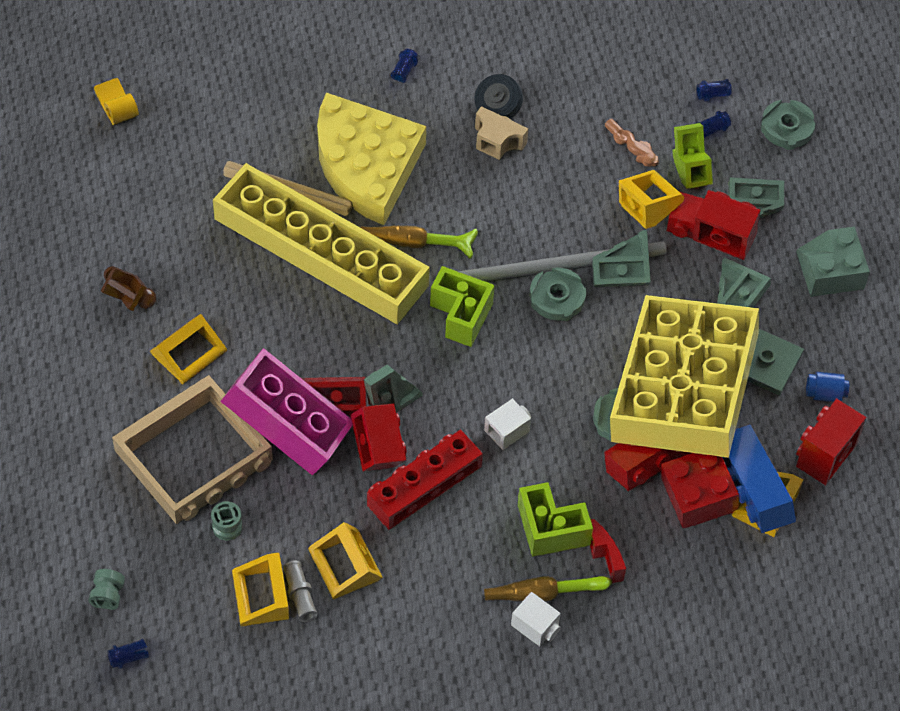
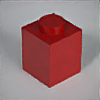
M680 192L684 196V201L670 213L666 231L679 238L689 237L693 239L695 217L704 198Z

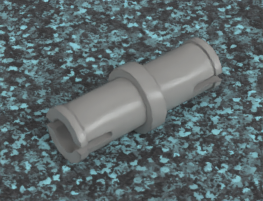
M300 561L287 562L283 565L282 570L289 586L287 590L288 596L294 601L299 621H312L317 617L318 613L311 597V584L306 582Z

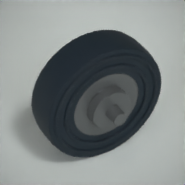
M491 75L478 85L474 96L475 106L477 110L483 107L498 115L512 119L521 109L523 103L522 90L519 84L508 75Z

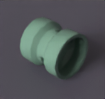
M225 501L218 503L211 512L213 532L221 540H233L241 534L243 529L241 510L233 502Z
M111 569L97 570L93 579L95 588L90 591L89 603L96 608L117 609L120 603V595L118 593L124 586L125 577Z

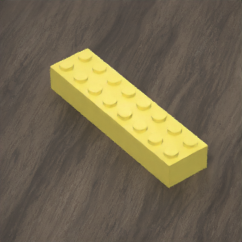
M247 163L213 199L215 220L397 325L429 287V266Z

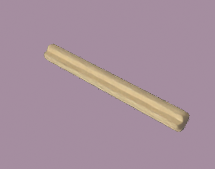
M228 161L223 170L224 176L233 178L244 165ZM263 172L332 212L348 216L352 209V202L350 200Z

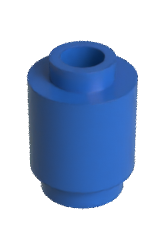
M817 371L815 374H808L806 397H813V400L834 402L836 398L842 401L843 397H848L849 381L845 380L844 374Z

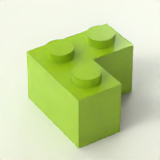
M441 267L431 286L430 306L449 313L446 318L445 338L472 347L493 305L494 285L447 267Z
M549 482L519 488L518 509L532 557L590 546L593 527L585 502L556 508Z

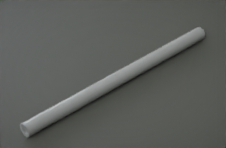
M665 242L648 243L649 257L666 255ZM610 249L458 272L486 282L533 275L542 271L543 273L551 272L552 268L557 267L574 269L592 266L594 256Z

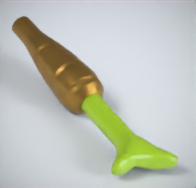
M361 226L363 230L386 243L410 248H422L426 244L453 246L460 249L469 259L473 256L471 244L478 235L477 229L454 236L427 233L424 228L417 226Z
M543 576L496 588L484 589L485 601H524L533 592L543 601H550L555 599L558 593L606 590L612 584V580L609 577L598 576L557 581L553 577Z

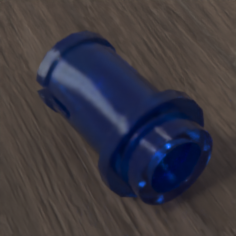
M408 48L399 53V61L390 75L392 79L402 83L406 82L413 66L418 64V54Z
M729 79L714 82L703 80L696 86L698 99H704L705 102L709 101L710 98L730 96L732 93Z
M717 111L714 116L697 123L703 125L705 138L720 130L727 131L728 127L731 126V119L726 111Z
M144 639L120 647L113 645L112 649L107 650L111 667L122 669L125 664L149 658L148 650L144 649L147 648Z

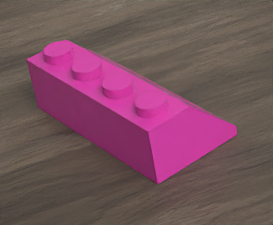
M264 348L220 401L312 476L329 460L353 425L351 418Z

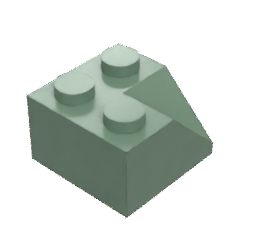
M855 226L827 230L796 250L810 297L865 289L870 271Z

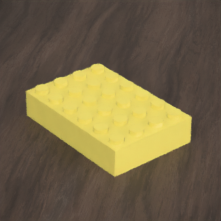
M646 295L610 416L611 442L729 458L759 334V308Z

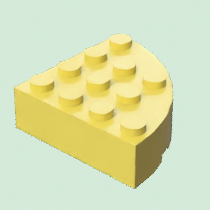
M326 93L319 110L317 124L319 160L324 175L339 197L352 202V207H354L355 211L370 220L385 225L426 145V126Z

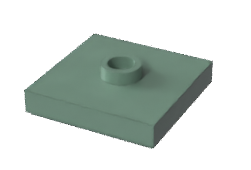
M759 329L747 381L780 396L799 362L804 348Z

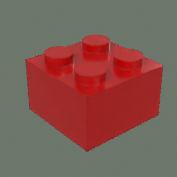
M708 190L695 217L693 241L745 260L757 235L761 210L749 202L734 200L726 193Z
M837 398L830 407L825 405L816 418L818 422L814 427L809 425L800 439L803 443L796 452V455L799 456L796 467L825 486L857 446L866 420L864 415Z
M691 453L661 464V479L683 529L738 510L739 493L722 457Z

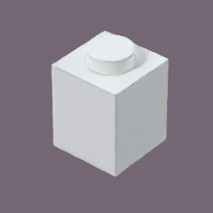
M512 398L485 417L484 431L504 450L530 432L531 415L524 406H519Z
M531 592L512 613L511 626L540 647L545 640L551 642L560 631V612Z

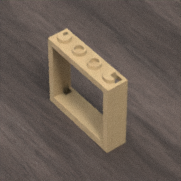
M209 375L112 437L115 452L176 524L182 520H191L197 515L200 508L208 503L212 505L218 502L225 491L231 487H240L245 483L249 475L255 471H264L273 460L272 446L258 431L220 402L225 393ZM210 401L254 452L178 503H175L133 454V451Z

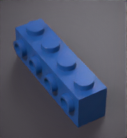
M751 425L736 429L729 458H722L733 482L736 484L740 503H746L747 505L746 511L750 522H756L761 533L796 522L793 500Z

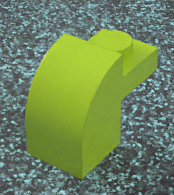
M696 123L674 127L675 149H672L673 159L681 183L686 189L712 185L711 158L705 153L703 125Z

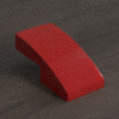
M590 519L593 527L590 544L593 559L605 557L612 583L624 581L626 566L617 545L609 533L595 519Z

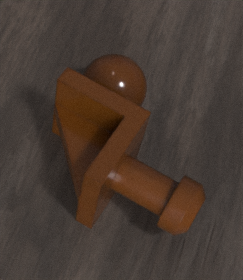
M115 266L108 267L104 271L106 281L100 290L102 293L121 300L131 311H134L137 305L143 309H148L155 304V292L150 288H146L137 275Z

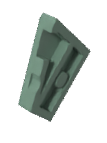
M730 177L728 181V196L739 202H749L757 209H760V219L783 210L784 181Z
M642 230L634 237L622 241L612 249L593 257L594 287L649 285L651 283L647 230Z
M724 257L722 260L717 304L753 308L771 286V278Z
M388 364L364 379L369 406L394 403L395 410L398 412L423 396V393Z

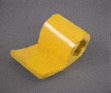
M118 78L94 86L97 98L112 125L139 115L133 96L130 93L125 94Z

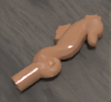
M609 119L604 126L614 135L615 142L619 145L627 144L628 150L637 156L636 162L642 163L647 167L658 165V156L651 150L650 143L636 141L630 131L623 130L613 119Z

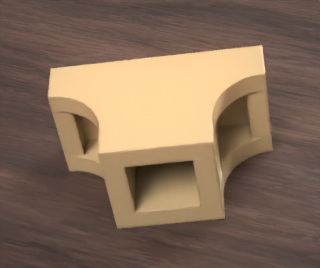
M480 107L477 111L475 119V129L479 131L476 142L477 150L500 160L504 153L509 150L517 149L522 151L527 144L528 128L486 108Z

